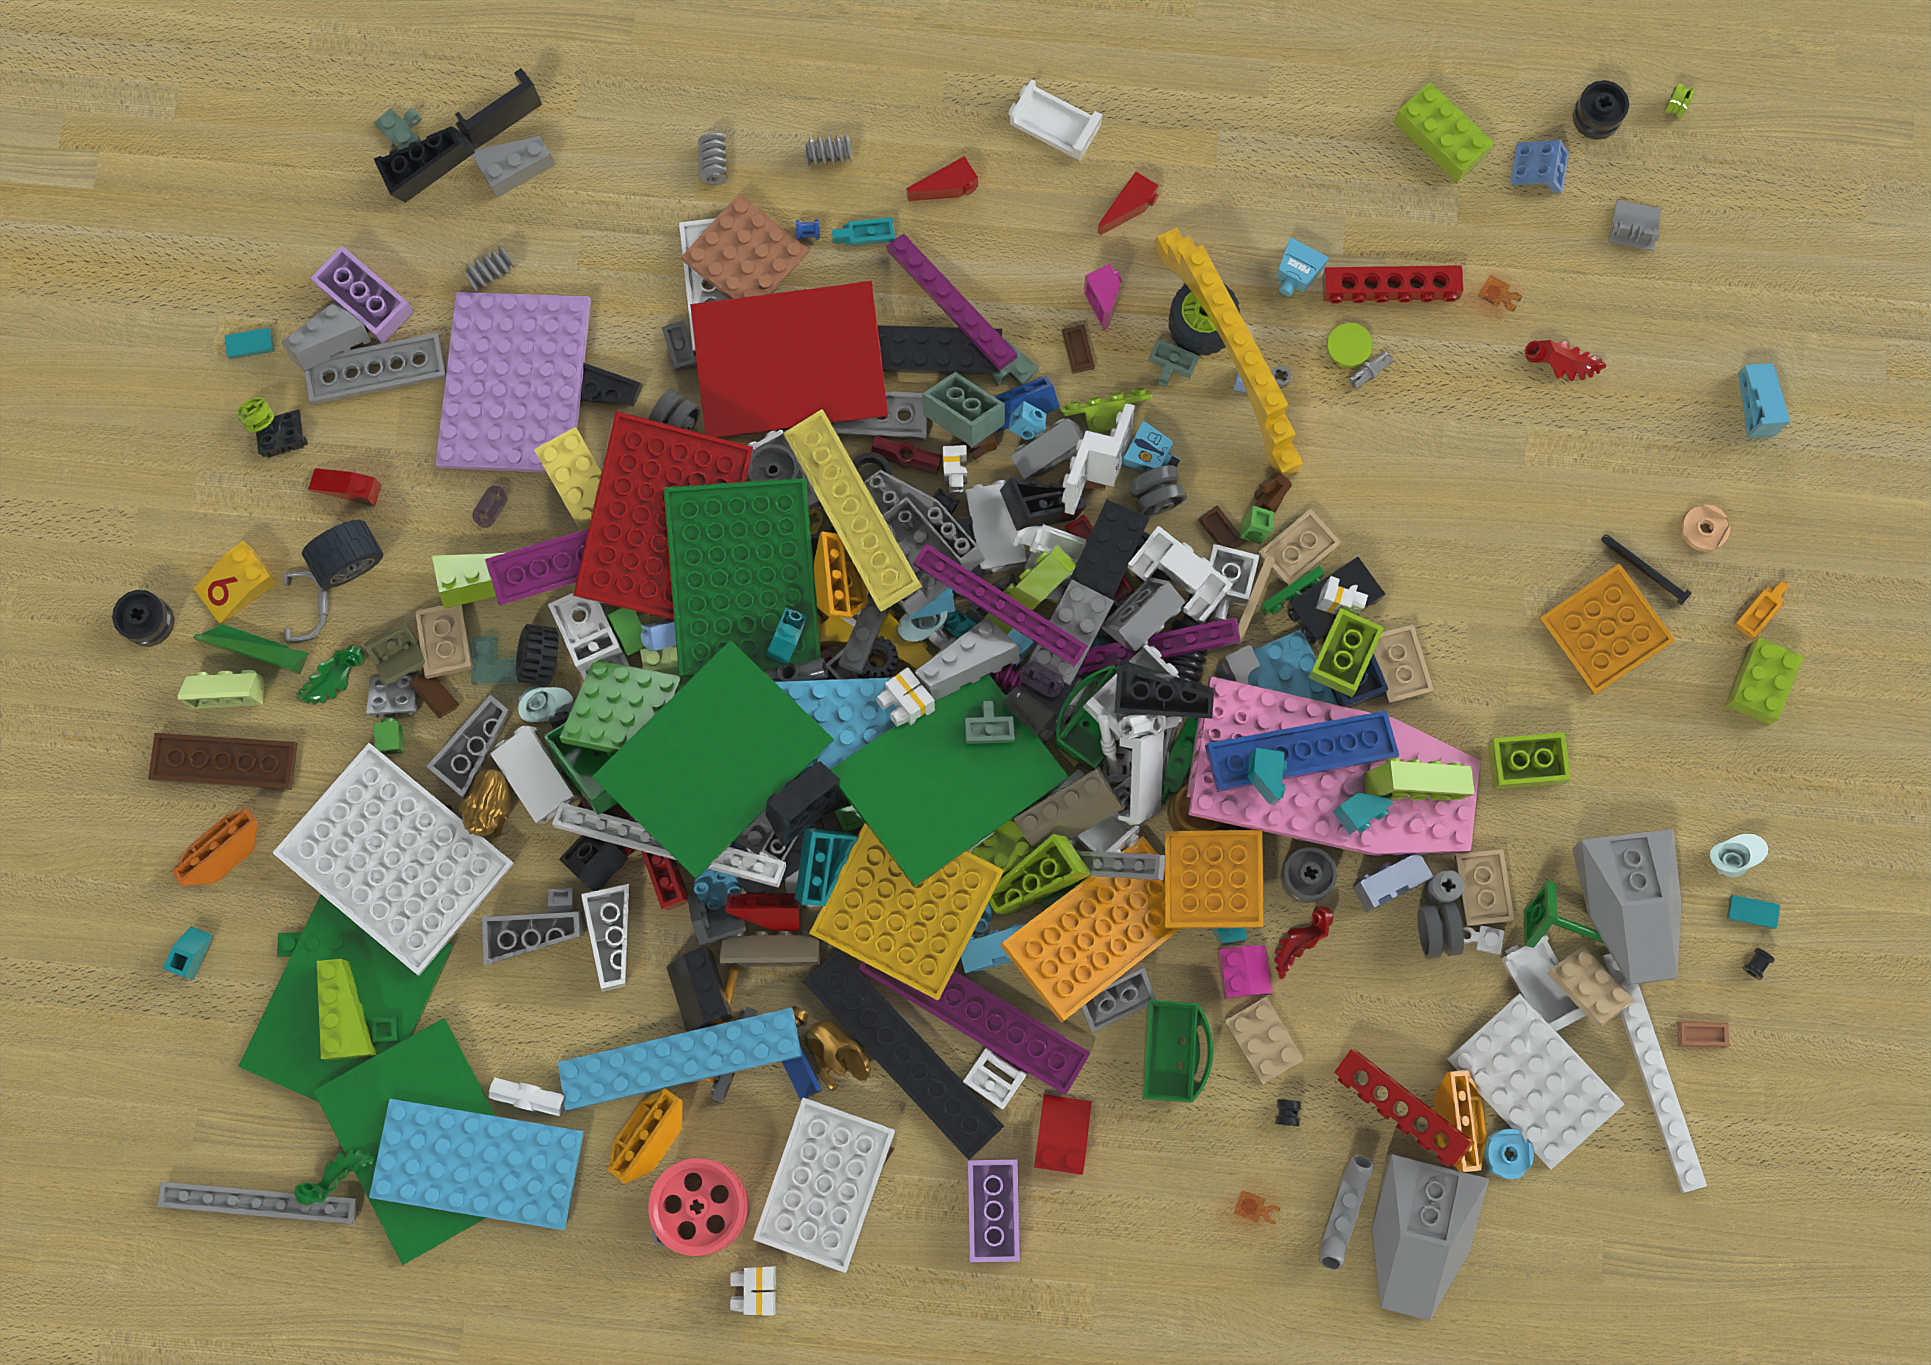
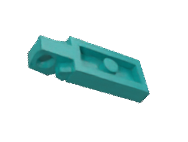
M892 217L849 221L848 224L843 225V229L832 230L833 243H845V246L887 243L895 240Z

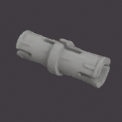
M1383 351L1370 363L1366 362L1363 364L1362 369L1348 377L1349 384L1351 385L1356 381L1352 387L1357 390L1369 379L1376 378L1381 370L1392 364V358L1388 357L1383 361L1389 355Z

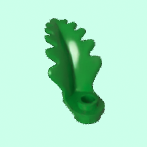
M348 646L347 649L335 651L331 659L317 666L319 674L309 677L312 683L304 684L303 688L305 689H299V692L296 693V698L306 703L311 701L313 704H317L318 700L322 704L326 703V695L332 700L337 697L336 689L344 691L348 687V671L350 668L364 664L365 652L356 646Z
M350 1149L346 1157H344L342 1152H339L335 1162L331 1159L327 1161L319 1184L305 1182L295 1187V1200L302 1205L324 1202L327 1196L336 1189L338 1182L345 1179L349 1172L356 1171L358 1167H365L366 1164L376 1163L377 1157L371 1156L369 1152L364 1155L362 1150H358L354 1154V1150Z

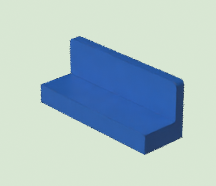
M1047 376L994 396L1005 404V425L996 430V432L1009 428L1011 413L1023 401L1044 413L1059 409L1060 406L1054 385Z
M800 1044L802 1057L782 1061V1064L802 1101L803 1097L808 1098L822 1091L823 1088Z

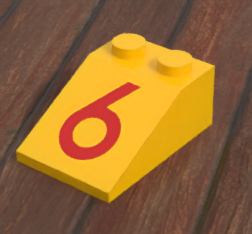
M242 541L225 553L193 589L219 624L222 625L278 582L252 547L245 541Z

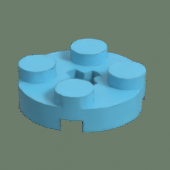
M1502 1129L1487 1137L1484 1158L1490 1173L1503 1179H1517L1525 1175L1524 1173L1533 1164L1534 1152L1532 1144L1529 1140L1525 1142L1521 1132L1514 1129ZM1507 1147H1509V1151L1513 1152V1157H1510L1509 1161L1504 1155Z

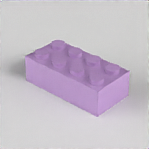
M343 246L310 278L320 291L333 302L339 303L358 319L365 329L382 344L414 312L403 297Z
M968 1160L970 1262L1020 1261L1017 1160Z

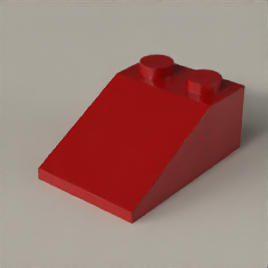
M1043 1094L1033 1168L1083 1175L1092 1101Z

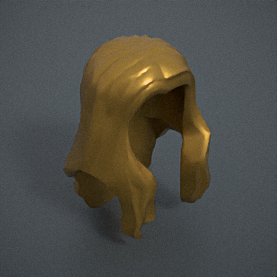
M485 769L475 776L465 799L459 804V812H462L463 817L462 824L469 834L474 833L477 836L491 835L494 832L495 838L502 835V827L511 811L510 783L505 775L496 769Z
M820 1021L813 1024L806 1032L804 1038L805 1045L814 1055L818 1073L831 1091L839 1090L836 1082L829 1074L831 1070L839 1076H844L849 1071L860 1082L871 1076L869 1060L863 1055L859 1044L852 1039H848L834 1024Z

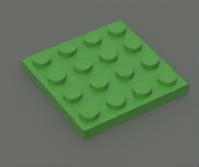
M604 661L592 663L559 737L561 742L616 753L681 689L683 684L682 677Z

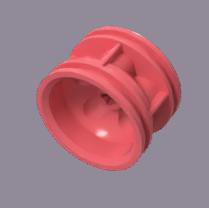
M701 1158L683 1160L665 1170L655 1182L648 1204L650 1223L659 1240L671 1250L688 1256L712 1254L728 1247L743 1230L749 1210L747 1192L738 1175L724 1164ZM692 1173H697L702 1178V1185L697 1191H690L685 1185L686 1178ZM718 1185L725 1186L729 1192L728 1199L722 1204L715 1203L711 1198L713 1188ZM671 1195H677L682 1201L681 1209L674 1214L666 1209V1200ZM695 1200L704 1204V1209H700V1214L692 1210V1205H696ZM713 1215H720L725 1221L724 1229L717 1234L712 1233L707 1226L708 1219ZM684 1221H690L696 1227L694 1237L689 1240L682 1238L679 1233V1227Z

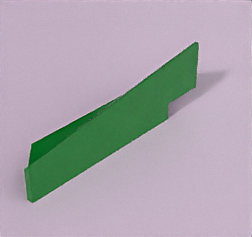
M224 624L193 636L198 642L299 675L309 654L305 651L290 649L286 645Z

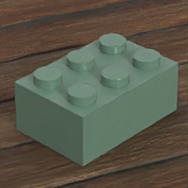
M956 372L922 394L923 415L971 447L1005 425V404Z

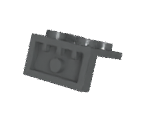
M696 893L687 895L692 925L700 945L713 943L716 940L728 936H736L746 931L744 919L726 913V905L721 906L717 910H706L704 901L699 902Z

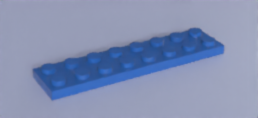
M1387 710L1216 741L1205 745L1217 792L1253 785L1247 778L1249 754L1255 748L1284 752L1287 769L1282 780L1385 761L1400 756Z

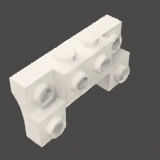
M1158 526L1128 563V568L1145 582L1157 568L1193 595L1183 611L1202 625L1232 588L1233 583L1213 569L1211 562L1206 558H1199L1193 553L1194 550L1184 542L1181 544Z

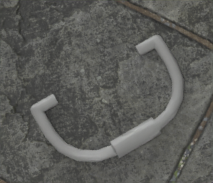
M309 571L284 572L283 585L289 586V577L303 576L315 581L319 588V623L312 632L302 636L291 637V629H285V642L287 643L312 639L320 633L325 625V619L328 615L327 592L319 586L315 577Z

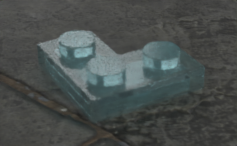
M472 637L471 657L473 669H471V683L473 685L520 684L517 681L515 672L516 659H497L496 637Z

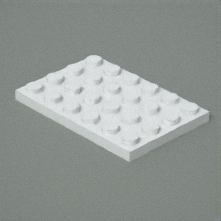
M1520 993L1447 1058L1458 1071H1469L1470 1078L1478 1087L1479 1094L1512 1129L1522 1133L1521 1135H1523L1525 1142L1527 1140L1530 1141L1533 1151L1551 1170L1624 1105V1102Z
M803 1097L753 1240L846 1273L896 1130Z

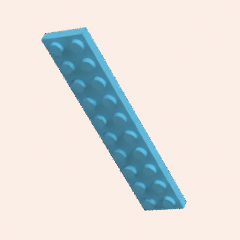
M787 1008L558 1062L562 1092L565 1096V1110L571 1111L663 1088H670L802 1057L794 1011L792 1008Z

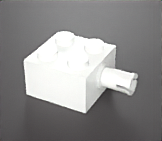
M1216 544L1213 545L1209 558L1212 568L1233 583V585L1213 611L1212 620H1225L1230 603L1246 606L1260 555Z

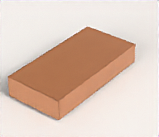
M1677 1022L1679 1047H1729L1728 1023Z

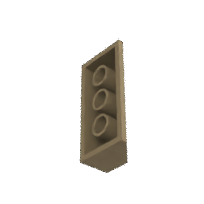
M1097 767L1023 811L1014 818V821L1025 839L1036 849L1052 834L1066 836L1068 840H1071L1124 807L1101 769Z
M755 931L753 936H743L742 932L736 936L722 938L720 964L724 967L820 966L821 939L809 934L810 931H801V935H791V931H777V935L767 936L765 931Z

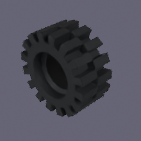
M880 636V638H876L871 652L874 650L884 652L886 661L883 665L875 667L870 665L867 660L862 672V676L865 675L867 679L890 677L893 675L892 672L897 669L898 653L895 645L891 643V640H886L884 636Z

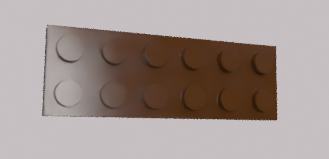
M154 733L148 779L163 782L292 790L298 744L289 741Z

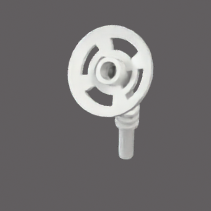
M1101 715L1098 717L1102 735L1100 742L1103 754L1106 755L1101 765L1104 764L1103 774L1111 785L1112 782L1119 783L1131 776V766L1129 763L1132 762V752L1125 748H1116L1115 739L1111 736L1108 718L1106 715ZM1116 753L1124 754L1125 756L1122 760L1117 759ZM1125 765L1127 766V774H1126V775H1125V768L1123 767V766H1125ZM1107 767H1109V776L1107 775Z

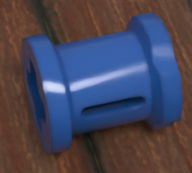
M815 219L812 222L796 220L797 240L814 237L816 240H820L819 219Z

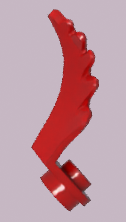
M1552 340L1531 341L1525 348V355L1528 361L1531 363L1550 364L1556 377L1559 379L1563 378L1565 373L1570 381L1575 379L1576 374H1578L1580 380L1585 379V374L1592 378L1594 372L1599 374L1607 366L1606 363L1602 362L1601 358L1597 360L1596 355L1589 357V352L1580 355L1579 347L1570 349L1567 341L1555 343Z
M1316 906L1312 913L1311 926L1292 928L1287 932L1289 938H1281L1279 940V944L1283 948L1275 950V954L1279 955V957H1276L1274 962L1278 964L1276 970L1280 979L1285 978L1286 972L1290 970V966L1294 964L1296 957L1300 958L1305 949L1314 948L1321 939L1328 936L1329 926L1333 923V914L1328 907Z

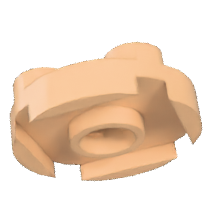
M1713 505L1695 507L1682 520L1681 537L1695 550L1712 552L1722 546L1729 537L1730 525L1728 526L1727 516L1721 509ZM1709 524L1708 529L1711 530V533L1702 532L1700 525Z

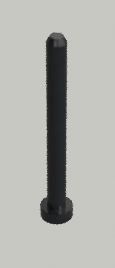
M1605 534L1601 540L1605 545L1678 598L1677 603L1681 606L1692 594L1688 589L1684 592L1611 536Z

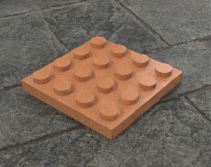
M739 193L681 256V260L727 298L734 299L772 294L809 253V249Z

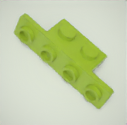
M1136 388L1132 390V393L1123 394V392H1116L1110 394L1109 398L1104 399L1092 397L1087 399V402L1080 404L1077 401L1064 404L1065 407H1060V413L1065 417L1085 412L1088 431L1099 433L1117 428L1116 418L1118 412H1123L1126 403L1131 404L1152 399L1153 396L1145 388Z

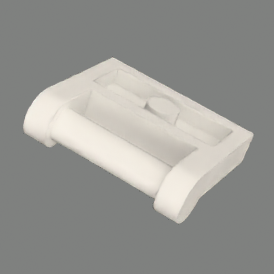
M986 1047L963 1082L1003 1110L1028 1073L1024 1070L1019 1071ZM988 1060L1015 1080L1010 1085L984 1067V1063Z

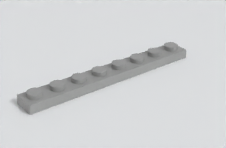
M161 1182L157 1207L355 1224L358 1199L327 1196L324 1202L302 1205L295 1200L294 1193Z

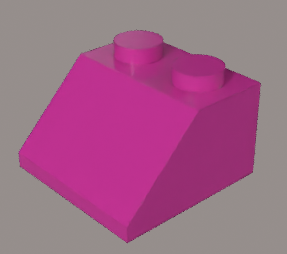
M1111 264L1085 275L1084 294L1103 330L1109 327L1118 301L1119 291L1121 290L1120 283L1122 282L1119 272L1113 270Z
M1265 945L1223 948L1217 951L1224 1000L1272 994Z

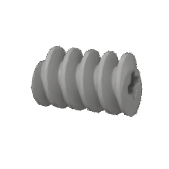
M708 133L698 139L699 178L707 184L720 185L727 181V177L724 176L727 174V169L725 168L727 161L724 159L727 156V153L724 151L726 149V144L724 143L726 136L722 133Z
M845 134L843 141H841L839 135H836L834 142H832L830 135L827 136L825 142H823L821 136H818L816 143H814L812 137H809L808 143L805 144L807 166H810L811 159H813L815 165H819L821 158L824 165L828 164L829 158H831L833 164H836L838 157H840L842 163H846V159L849 157L852 163L851 142L848 134Z
M501 245L498 247L499 254L491 250V258L485 254L482 255L483 263L476 258L474 259L475 267L470 263L466 264L467 271L465 273L475 291L479 290L478 283L484 287L487 286V278L492 283L495 282L494 274L499 278H503L502 270L508 274L511 273L510 266L514 267Z
M1452 870L1438 873L1425 886V894L1428 900L1435 905L1450 903L1456 900L1464 890L1462 877Z

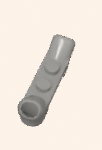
M1353 1156L1347 1167L1344 1168L1329 1220L1319 1243V1263L1328 1269L1337 1270L1344 1264L1346 1250L1368 1181L1374 1171L1373 1163L1363 1156Z

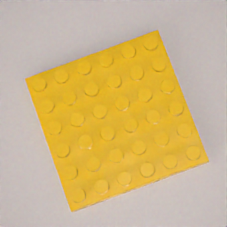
M865 823L856 844H854L848 855L849 858L846 864L843 865L837 877L839 879L826 906L822 907L809 934L939 1000L1005 870L966 851L914 888Z

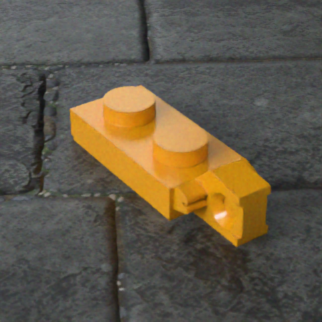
M1781 580L1773 589L1769 587L1764 589L1733 626L1751 640L1755 639L1783 606L1785 600L1781 595L1789 586Z

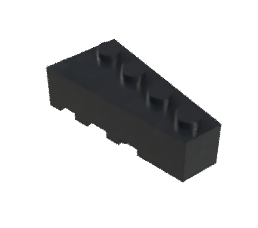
M450 126L427 136L423 141H414L409 143V146L401 150L395 149L390 151V154L387 156H378L373 159L390 195L406 203L475 152L467 135Z
M1118 659L1115 713L1212 719L1214 703L1212 687Z

